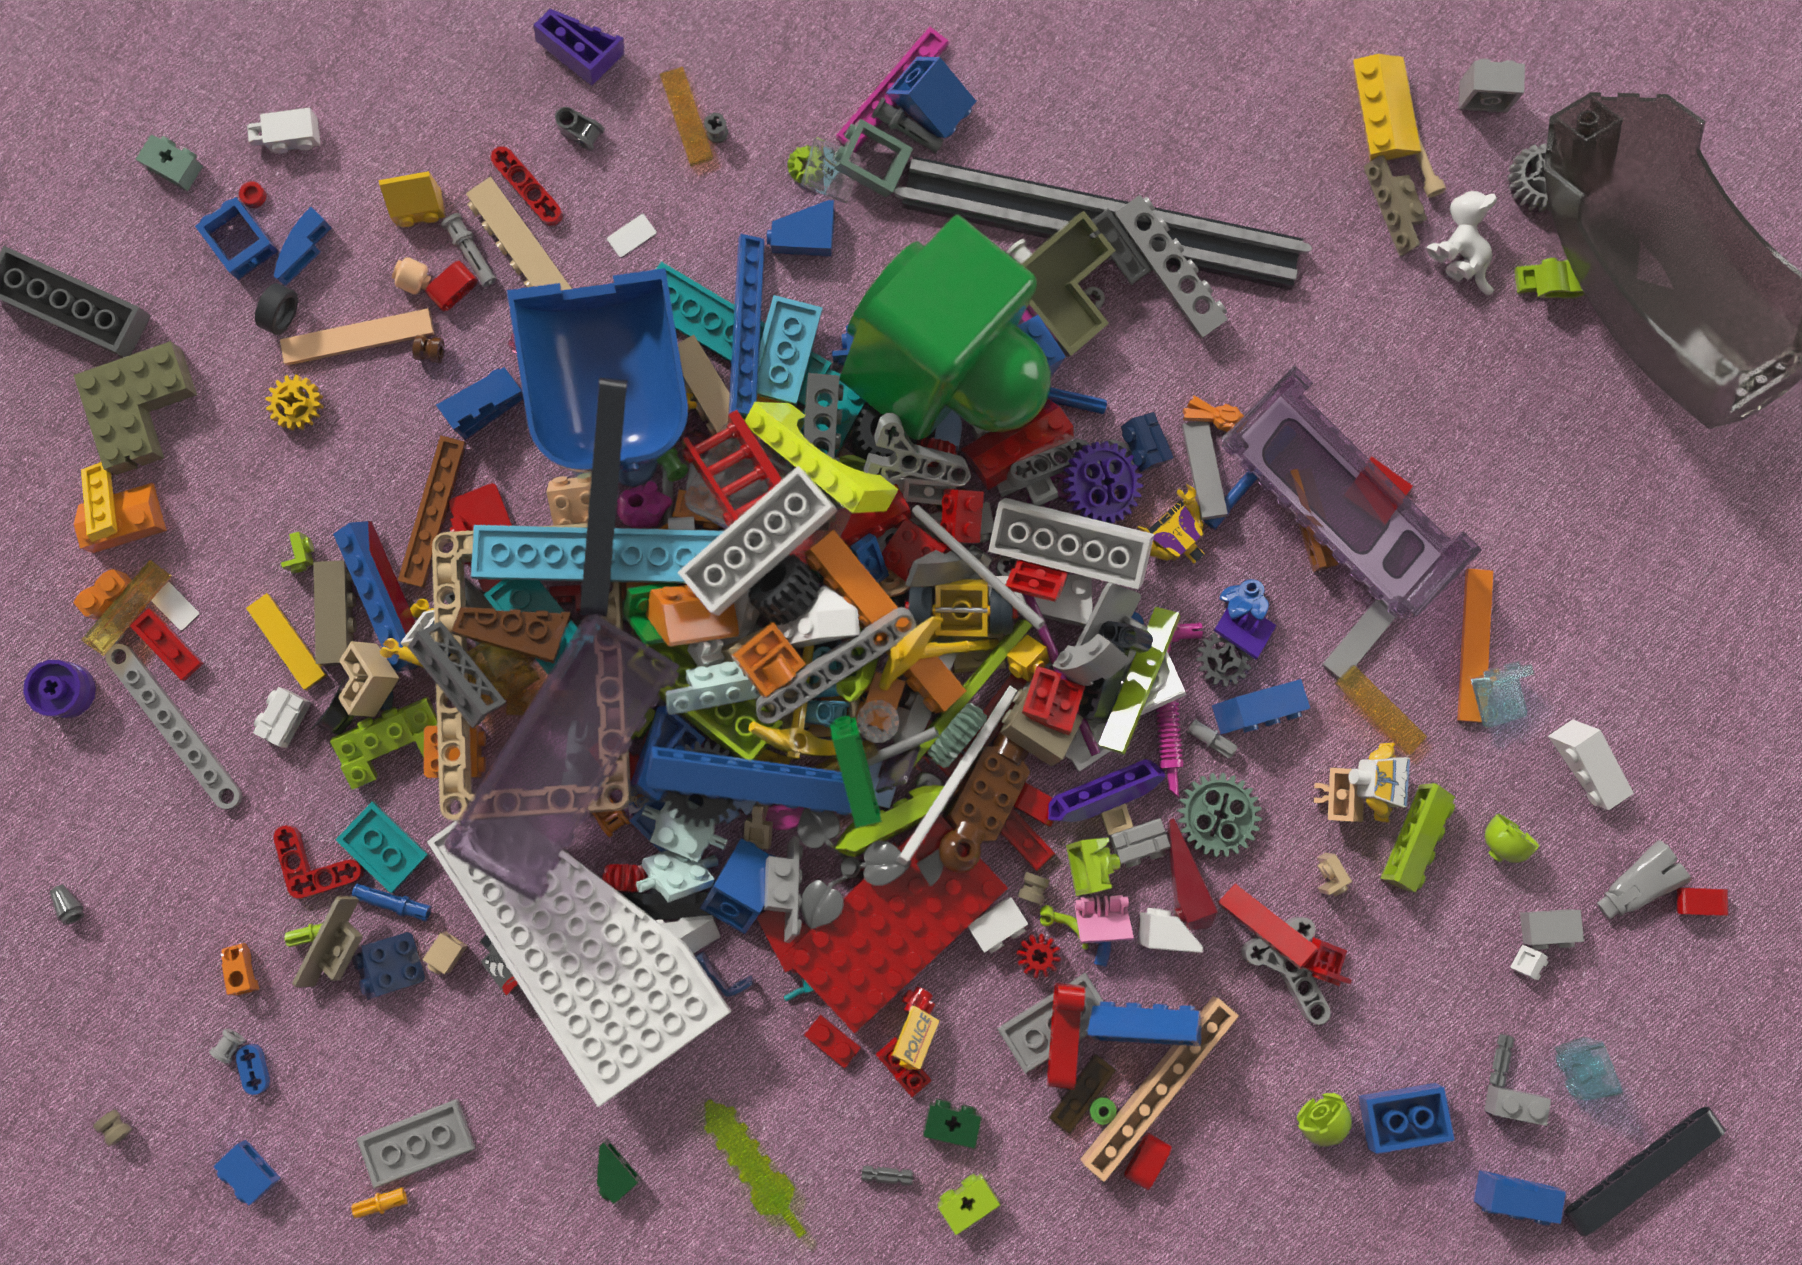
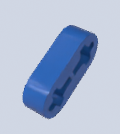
M248 1044L241 1047L237 1051L236 1062L242 1087L248 1094H260L266 1091L270 1084L264 1052L256 1044ZM248 1049L250 1053H255V1058L252 1061L245 1060L244 1055L248 1054ZM254 1078H261L262 1083L258 1085V1089L256 1085H251V1081Z

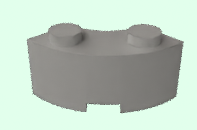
M1097 634L1091 641L1082 646L1073 647L1068 645L1059 654L1052 666L1071 682L1089 686L1093 684V681L1102 677L1105 680L1121 670L1130 659L1110 641Z

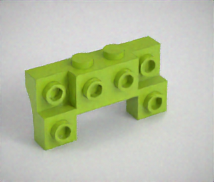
M429 697L398 710L396 707H393L381 713L382 716L373 720L372 717L366 718L357 724L358 727L332 737L330 743L342 764L340 768L352 790L377 779L378 774L371 762L374 758L414 741L424 758V729L427 726H437V716Z

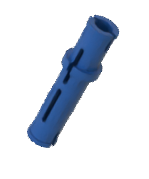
M359 883L355 885L352 891V896L355 895L360 902L396 912L401 917L406 915L427 922L432 911L431 905L415 902L408 896L392 895Z

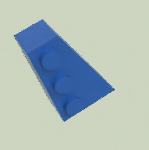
M503 367L495 369L487 377L436 404V406L453 430L466 440L522 401L524 397L519 385L507 369Z
M1299 679L1214 704L1212 709L1220 735L1239 729H1243L1244 733L1259 729L1258 724L1263 722L1266 727L1281 723L1280 717L1286 716L1287 721L1302 717L1301 711L1310 709V705L1302 680Z

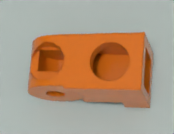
M241 943L223 948L221 951L222 970L227 995L239 996L260 990L258 980H255L251 953L247 944Z

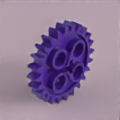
M1105 441L1101 444L1094 442L1091 443V446L1089 444L1082 447V450L1074 452L1076 458L1068 460L1073 467L1064 469L1070 476L1063 479V482L1069 483V487L1063 491L1071 493L1067 502L1074 501L1076 503L1072 508L1073 511L1081 509L1080 516L1082 517L1088 516L1090 519L1115 523V520H1123L1124 515H1130L1132 513L1130 508L1138 506L1134 498L1142 496L1136 491L1137 488L1143 487V484L1137 482V479L1142 477V474L1135 473L1139 466L1130 463L1134 456L1125 457L1126 448L1118 451L1117 443L1109 447L1108 441ZM1110 463L1114 466V474L1109 469ZM1087 467L1090 468L1092 472L1091 478L1087 476ZM1115 488L1119 491V499L1114 494ZM1092 492L1097 496L1096 503L1091 498Z

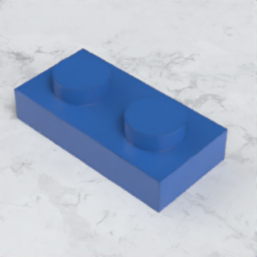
M868 533L850 547L852 553L878 584L889 576L876 536Z

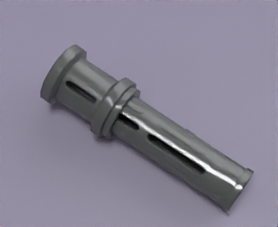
M882 97L871 117L873 119L877 117L888 124L889 129H898L936 154L944 140L904 116V110H897L886 103L885 98Z

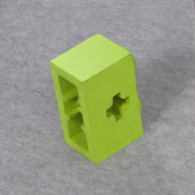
M982 1174L968 1176L961 1182L963 1186L956 1191L950 1189L939 1197L941 1201L937 1203L938 1209L955 1235L1000 1206L998 1198ZM966 1196L967 1199L972 1198V1205L970 1207L966 1204L962 1205L963 1197Z

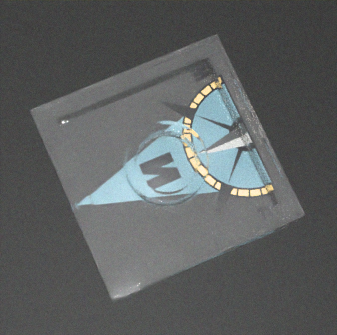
M816 137L813 140L801 186L846 204L849 202L855 180L834 169L837 163L834 157L840 146ZM852 152L848 161L859 166L861 155Z

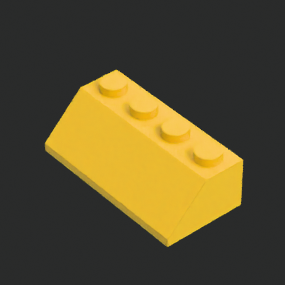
M1375 54L1354 59L1353 71L1370 162L1381 155H1384L1386 160L1421 153L1404 57Z

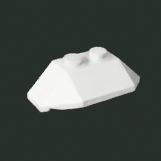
M824 586L819 588L818 595L812 602L813 604L802 616L800 615L796 620L790 621L788 624L776 626L794 649L860 635L858 609L849 604L832 589Z

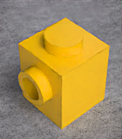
M1026 635L1007 654L1010 672L1017 678L1022 677L1028 682L1033 679L1036 666L1045 668L1050 662L1047 647L1029 635Z

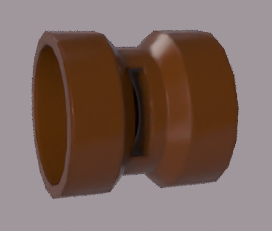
M416 335L412 348L413 359L420 361L430 359L434 363L442 362L445 350L444 339L438 337L427 339L424 335Z

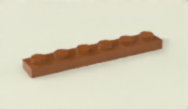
M440 435L397 580L401 583L425 589L433 561V540L442 531L449 501L467 443L465 441Z

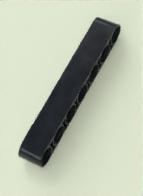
M1709 1106L1696 1110L1567 1206L1564 1210L1565 1215L1581 1236H1587L1595 1232L1722 1137L1726 1132L1725 1127Z

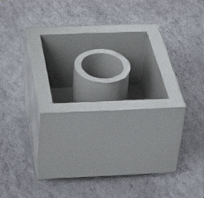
M1479 59L1474 61L1459 81V109L1508 113L1524 94L1525 64L1516 63L1512 60L1491 62L1490 59Z

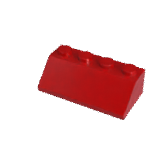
M1047 398L1045 405L1038 415L1024 426L1006 432H989L962 448L961 451L986 489L990 490L1006 480V475L1012 464L1074 439V426L1062 409Z

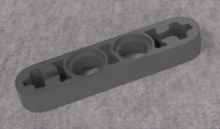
M1075 439L1012 464L1006 479L1011 486L1020 489L1062 473L1065 468L1073 467L1068 462L1069 459L1076 458L1075 454L1072 456L1075 450H1082V447L1089 443L1083 439ZM1054 456H1061L1065 463L1056 462ZM1034 463L1043 465L1045 471H1038L1034 467Z

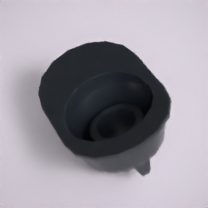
M346 677L339 686L329 707L313 725L311 730L318 726L335 735H339L352 722L354 715H348L338 698L342 692L340 689Z

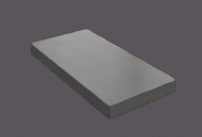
M1086 973L1067 983L1085 987L1084 1010L1083 1012L1081 1011L1079 1040L1088 1035L1092 1006H1100V1002L1103 1001ZM1054 992L997 1028L1025 1074L1049 1059Z
M458 1098L356 1138L374 1189L475 1149Z

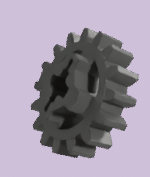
M1212 633L1210 635L1211 642L1206 638L1202 641L1205 648H1197V652L1202 655L1196 658L1195 662L1202 663V666L1197 670L1198 672H1206L1204 680L1210 677L1213 678L1212 685L1215 686L1221 681L1222 687H1227L1229 680L1235 685L1238 683L1237 677L1240 679L1246 677L1243 670H1251V666L1246 664V662L1252 660L1253 657L1246 655L1244 651L1219 635L1218 638L1215 633ZM1224 642V645L1219 650L1211 648L1216 643ZM1234 648L1237 649L1240 658L1236 656ZM1225 653L1226 659L1229 660V662L1223 664L1222 666V659L1218 657ZM1208 660L1212 662L1213 670L1210 668ZM1228 668L1236 669V672L1232 675L1224 676Z

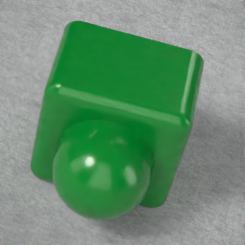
M955 215L926 246L919 241H915L904 248L886 266L865 293L847 327V333L853 337V341L839 381L880 414H896L901 419L905 433L914 440H922L928 437L952 410L972 426L985 431L1006 432L1024 426L1041 411L1047 401L1051 386V371L1045 353L1035 340L1017 327L1036 291L1037 279L1035 275L961 216Z

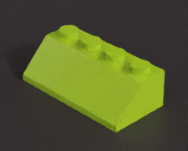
M1435 783L1419 785L1381 875V880L1408 892H1416L1417 889H1421L1426 878L1423 875L1427 865H1431L1435 857V851L1433 850L1436 842L1441 841L1444 836L1445 828L1443 826L1446 818H1450L1455 809V804L1453 803L1454 795Z

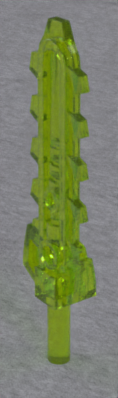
M709 1099L704 1103L706 1109L705 1120L707 1123L703 1128L707 1134L713 1132L718 1140L715 1145L718 1150L725 1148L730 1156L726 1161L730 1167L738 1166L741 1171L738 1176L742 1183L748 1181L752 1186L750 1201L760 1215H778L780 1213L796 1237L800 1239L807 1232L789 1208L796 1188L785 1172L781 1174L780 1171L773 1172L769 1167L772 1161L768 1154L762 1156L757 1150L760 1145L759 1141L756 1138L750 1140L745 1133L749 1127L745 1122L738 1123L734 1118V1115L737 1113L736 1109L733 1106L726 1107L724 1104L716 1103Z

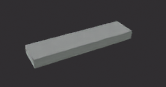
M1200 421L1184 423L1182 430L1201 520L1226 517L1228 513L1209 423Z
M1378 596L1328 656L1322 666L1340 681H1344L1407 603L1401 599L1392 609Z

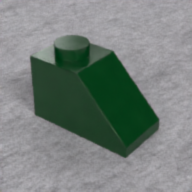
M607 1138L599 1145L597 1186L599 1187L598 1192L605 1201H611L615 1204L641 1180V1177Z

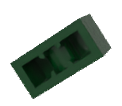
M936 1099V1102H929L923 1137L975 1149L982 1119L981 1113H978L977 1108L962 1105L961 1108L951 1106L950 1101ZM952 1116H955L960 1124H955L953 1128H949L946 1120H951Z

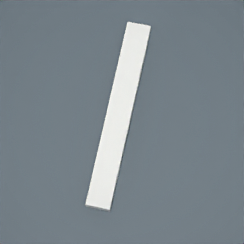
M1012 686L1008 687L898 857L897 862L901 865H907L1014 699L1017 690Z

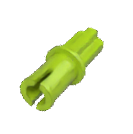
M310 923L308 927L286 932L284 937L287 947L313 943L323 923L317 925Z

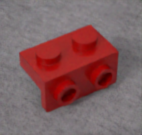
M944 489L942 522L940 525L958 542L980 543L984 492Z
M1312 938L1311 943L1318 947V951L1303 968L1313 971L1312 977L1337 986H1340L1341 982L1351 984V979L1340 975L1347 950Z

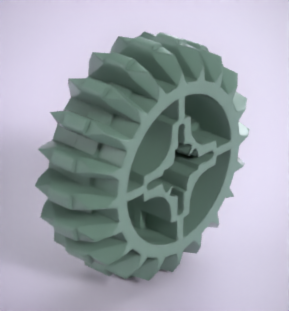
M968 703L946 727L928 750V755L937 765L939 764L943 768L948 767L987 721V716L983 713V710L972 703Z

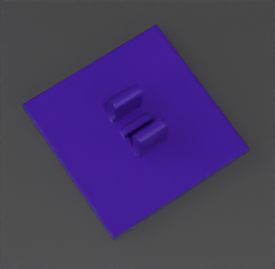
M1227 607L1213 631L1254 659H1257L1274 631L1276 624L1265 617L1260 621L1250 612L1236 619H1231Z

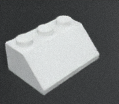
M1147 908V913L1140 912L1138 944L1148 948L1192 952L1203 951L1202 945L1179 918L1170 916L1171 911Z

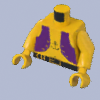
M1186 484L1188 488L1186 494L1180 489L1177 490V495L1184 500L1183 502L1181 500L1177 502L1149 529L1137 527L1140 531L1155 534L1150 552L1151 557L1165 561H1175L1184 553L1194 564L1205 554L1195 544L1203 535V522L1198 503L1195 499L1196 490L1189 484Z

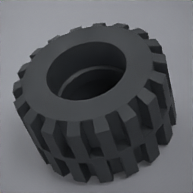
M867 405L866 410L862 409L859 413L852 433V447L856 449L855 455L862 457L865 461L869 453L883 457L891 456L894 453L891 449L876 446L871 431L877 428L878 422L883 415L870 405ZM910 438L911 441H912L914 444H916V441H917V440H914V439ZM911 455L905 456L902 461L906 462L907 458H910Z
M788 554L749 589V602L769 622H774L775 625H785L790 621L793 622L800 615L802 616L810 608L818 595L820 581L817 575L795 554Z

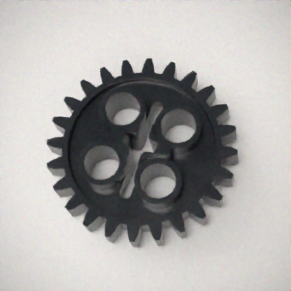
M698 741L695 742L693 750L688 744L684 745V751L726 757L729 754L728 749L719 753V744L713 750L710 749V742L708 741L705 742L703 748L700 747ZM675 790L660 791L667 794L661 801H670L671 803L667 811L675 809L677 811L674 816L675 819L680 818L682 815L685 816V825L691 819H693L694 827H698L701 820H703L705 827H709L710 819L715 824H720V815L725 819L729 818L726 810H737L733 804L735 800L729 797L717 799L707 797L705 794L693 793L701 798V805L697 809H692L688 805L690 795H681L679 791Z

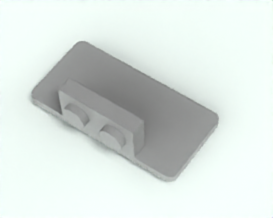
M1111 582L1107 583L1075 647L1082 646L1091 641L1099 633L1100 627L1106 621L1130 624L1148 630V627L1131 618L1141 599V594ZM1129 651L1128 658L1130 660L1127 662L1125 666L1124 674L1126 673L1129 665L1131 664L1136 652Z

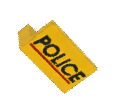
M912 1006L892 1054V1056L901 1060L899 1065L906 1069L921 1068L940 1021L915 1006Z

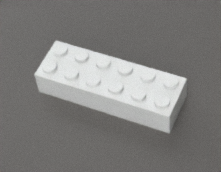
M798 466L685 565L678 574L711 613L720 615L831 518L838 509L808 474Z
M1004 498L998 503L988 552L1139 589L1144 581L1155 534Z

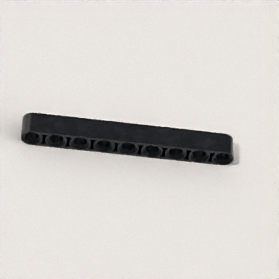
M601 377L599 380L580 615L607 617L627 380Z

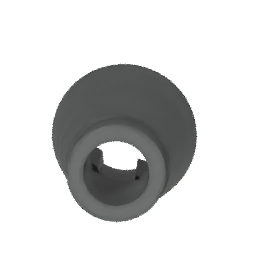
M58 885L50 890L49 893L58 921H62L64 925H70L84 916L82 911L84 907L65 885Z

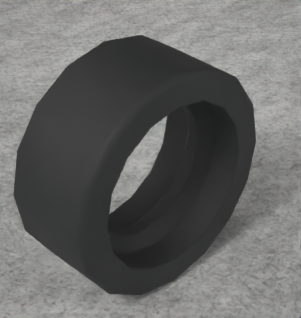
M278 283L270 285L258 301L255 310L256 325L275 335L283 333L295 316L298 307L297 293Z

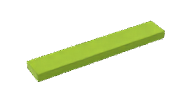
M1155 606L1147 625V631L1153 636V644L1145 653L1136 652L1100 739L1099 746L1101 748L1125 755L1181 617L1178 612Z

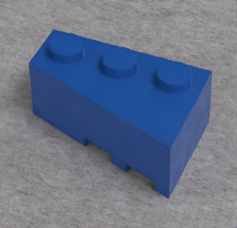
M667 706L657 707L631 780V786L647 799L658 801L665 792L647 787V770L651 748L659 747L684 751V745L688 744L693 750L695 742L698 741L701 745L706 738L677 714L670 715L667 711Z
M1479 1170L1474 1202L1482 1206V1211L1491 1214H1506L1511 1218L1519 1220L1530 1218L1534 1219L1535 1223L1550 1226L1551 1222L1561 1224L1566 1191L1555 1186Z

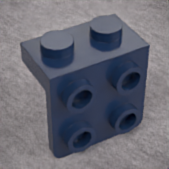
M410 932L360 946L352 957L354 968L359 970L361 976L359 981L360 990L363 995H366L367 1000L421 983L425 979L415 941Z

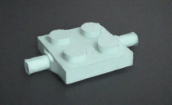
M688 800V805L692 809L700 807L699 804ZM667 801L660 811L648 805L645 806L644 810L646 811H643L642 815L656 820L655 830L650 840L651 843L696 862L700 861L704 849L709 844L724 850L728 839L714 834L715 822L710 819L709 827H705L703 820L700 821L698 827H694L693 819L685 825V816L682 815L680 818L675 819L674 816L677 811L675 809L667 811L668 806L671 804L670 801Z
M670 850L644 858L641 866L648 874V878L637 881V889L639 892H643L647 889L655 888L662 893L667 902L713 886L715 880L707 868L717 866L718 859L715 855L696 862Z

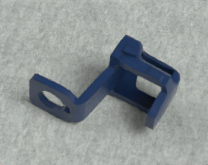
M705 952L695 956L707 976L712 979L726 997L734 996L753 985V977L749 975L728 988L714 971L713 965Z

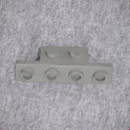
M793 836L787 844V858L769 856L766 859L764 910L785 912V942L791 943L801 930L798 910L801 907L802 896L798 894V887L802 881V870L799 869V861L802 858L803 846L800 845L799 836Z

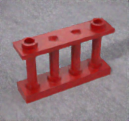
M738 410L728 414L726 429L693 446L688 437L683 439L681 453L688 464L692 463L724 512L722 517L728 527L782 481V478ZM731 437L733 439L737 438L741 444L740 450L706 467L699 455ZM744 459L752 461L755 466L753 468L754 471L720 489L713 478L716 474ZM758 480L765 481L768 486L765 494L736 510L733 509L727 497Z

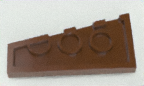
M460 607L451 632L456 636L555 663L571 619V612H521V610L512 609L510 611H496L491 608Z

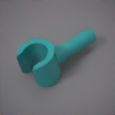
M802 978L803 987L785 995L784 999L788 1002L800 994L814 990Z

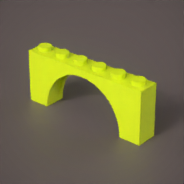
M754 402L745 419V423L753 433L796 468L799 466L817 485L852 513L887 511L899 489L881 475L869 474L853 469L829 457L813 446L800 432L804 425L805 415L791 403Z

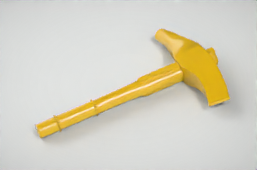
M931 617L912 630L895 647H892L879 682V688L887 690L892 682L914 665L919 658L939 657L949 653L987 651L994 649L999 644V641L997 639L984 638L982 640H964L954 643H927L933 632L943 621L942 617Z
M814 645L803 648L802 660L806 665L802 668L812 662ZM810 676L806 680L807 683H809ZM808 701L794 709L792 725L789 729L769 728L754 721L749 725L751 733L773 747L788 752L787 758L800 759V755H836L832 740L817 738L809 731L804 730Z

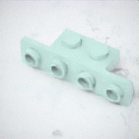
M735 661L724 662L722 664L686 670V679L690 687L666 692L667 711L671 715L756 699L761 694L747 676L743 675L742 670Z

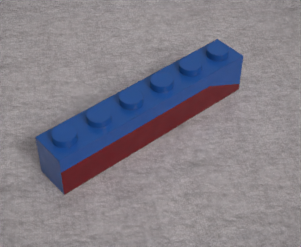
M372 521L350 522L333 534L381 646L386 647L383 643L387 639L392 638L402 648L401 641L416 623ZM397 654L387 658L395 672L412 670L419 667L416 664L400 659Z

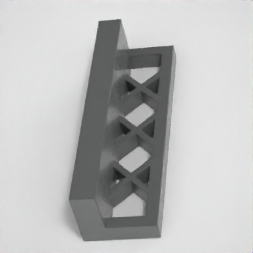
M441 621L416 633L408 648L472 728L481 724L489 713L499 709L506 703ZM438 632L444 639V644L436 642L431 637V634ZM448 653L457 655L460 659V664L451 662L448 658ZM464 673L473 675L477 680L476 684L467 682L464 678ZM481 693L489 695L494 703L487 706L480 698Z

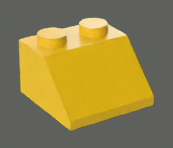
M429 171L379 180V186L389 216L396 226L411 227L414 223L423 221L434 223L439 218L446 217L441 188Z

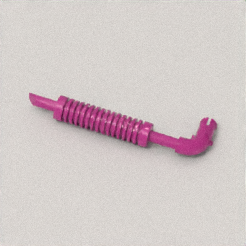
M1200 622L1177 624L1167 652L1171 651V642H1179V639H1201L1203 631L1194 630L1202 629V624ZM1176 699L1159 707V709H1156V712H1159L1157 714L1159 718L1157 723L1160 724L1157 725V728H1160L1158 733L1161 735H1158V738H1161V740H1158V742L1161 743L1159 748H1162V750H1159V753H1162L1160 755V758H1162L1160 769H1167L1168 789L1179 798L1177 768L1184 766L1183 759H1180V757H1183V754H1180L1182 752V749H1180L1182 744H1179V742L1182 740L1179 739L1181 734L1178 733L1181 731V728H1178L1180 726V723H1178L1180 718H1177V716H1180V713H1177L1179 708H1176V706H1179V703H1176L1178 701Z

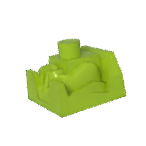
M1109 838L1081 840L1066 845L1076 896L1112 888L1109 874L1114 873L1113 870L1120 869V859L1117 854L1110 855L1109 848L1104 847L1109 842Z

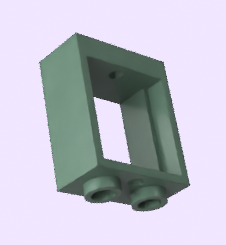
M862 119L854 125L850 124L844 136L847 138L844 147H839L834 157L837 161L834 169L884 197L889 196L893 193L913 148ZM861 133L896 152L883 180L848 161Z

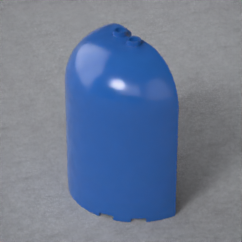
M665 268L613 275L614 283L562 290L560 283L507 290L529 432L538 449L555 464L573 471L592 473L600 377L627 380L620 470H623V472L639 470V466L650 463L665 455L680 439L687 421L688 404Z

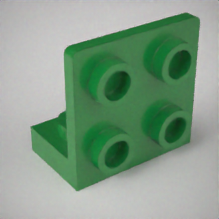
M657 583L627 588L623 614L645 645L665 642L646 617L651 590L677 587V583Z

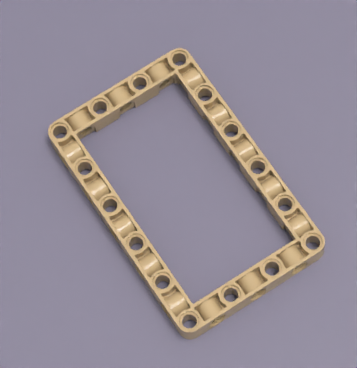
M586 523V524H570V525H554V526H538V527H579V528H587V523ZM474 530L440 533L434 538L432 544L434 624L441 621L451 634L460 607H466L464 562H472ZM445 544H454L452 551L443 553L442 550ZM610 582V584H613V590L609 593L607 617L596 616V623H594L595 655L598 658L599 675H596L597 707L600 709L601 727L598 728L599 754L603 764V780H601V783H598L597 786L567 785L544 787L545 789L541 790L508 789L493 790L491 793L473 794L471 788L470 726L456 707L448 708L447 702L449 698L436 683L440 810L445 818L464 822L624 810L628 807L631 801L621 582ZM455 593V600L451 604H445L444 598L446 595ZM435 632V641L444 644V639L438 632ZM453 635L467 653V638ZM606 635H615L616 640L611 646L603 645V639ZM457 655L448 656L451 662L460 664V659ZM464 673V678L468 682V674ZM612 685L617 686V695L613 698H607L605 696L606 689ZM614 737L619 738L621 741L620 747L614 751L609 750L607 746L609 740ZM458 748L460 750V757L456 761H450V751ZM614 790H621L623 799L619 803L613 804L610 801L611 793ZM563 793L568 794V805L559 807L557 805L558 796ZM509 797H514L516 801L514 809L506 811L504 809L505 800ZM455 801H460L462 809L458 814L453 815L450 810L451 805Z

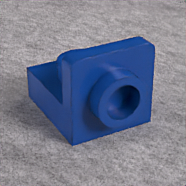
M846 325V334H842V349L847 350L832 351L833 362H838L839 365L845 364L853 341V337L847 333L848 325Z

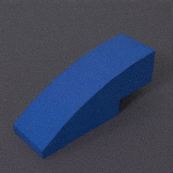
M311 206L290 231L276 263L274 277L285 287L321 253L315 244L332 229L325 219Z

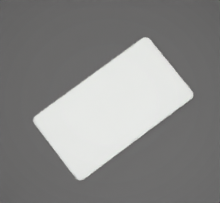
M641 214L607 237V240L619 257H622L655 235L656 231L645 215Z
M167 582L151 598V601L179 630H183L199 615V612L170 582Z

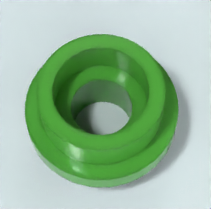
M1097 1098L1090 1106V1115L1098 1124H1109L1116 1116V1106L1108 1098ZM1101 1107L1108 1108V1113L1105 1116L1099 1115Z

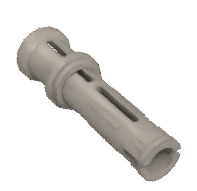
M460 213L450 215L443 220L441 226L451 235L453 245L461 249L481 281L482 286L487 287L493 284L497 278L474 244L473 233L466 229Z

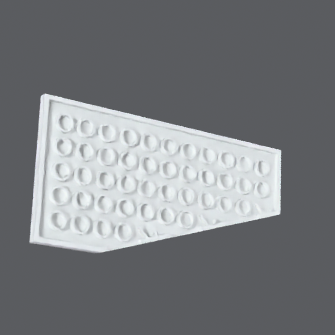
M504 805V809H505L506 811H510V810H511V809L508 808L506 805ZM523 818L455 821L427 841L598 1107L731 1012L689 947Z

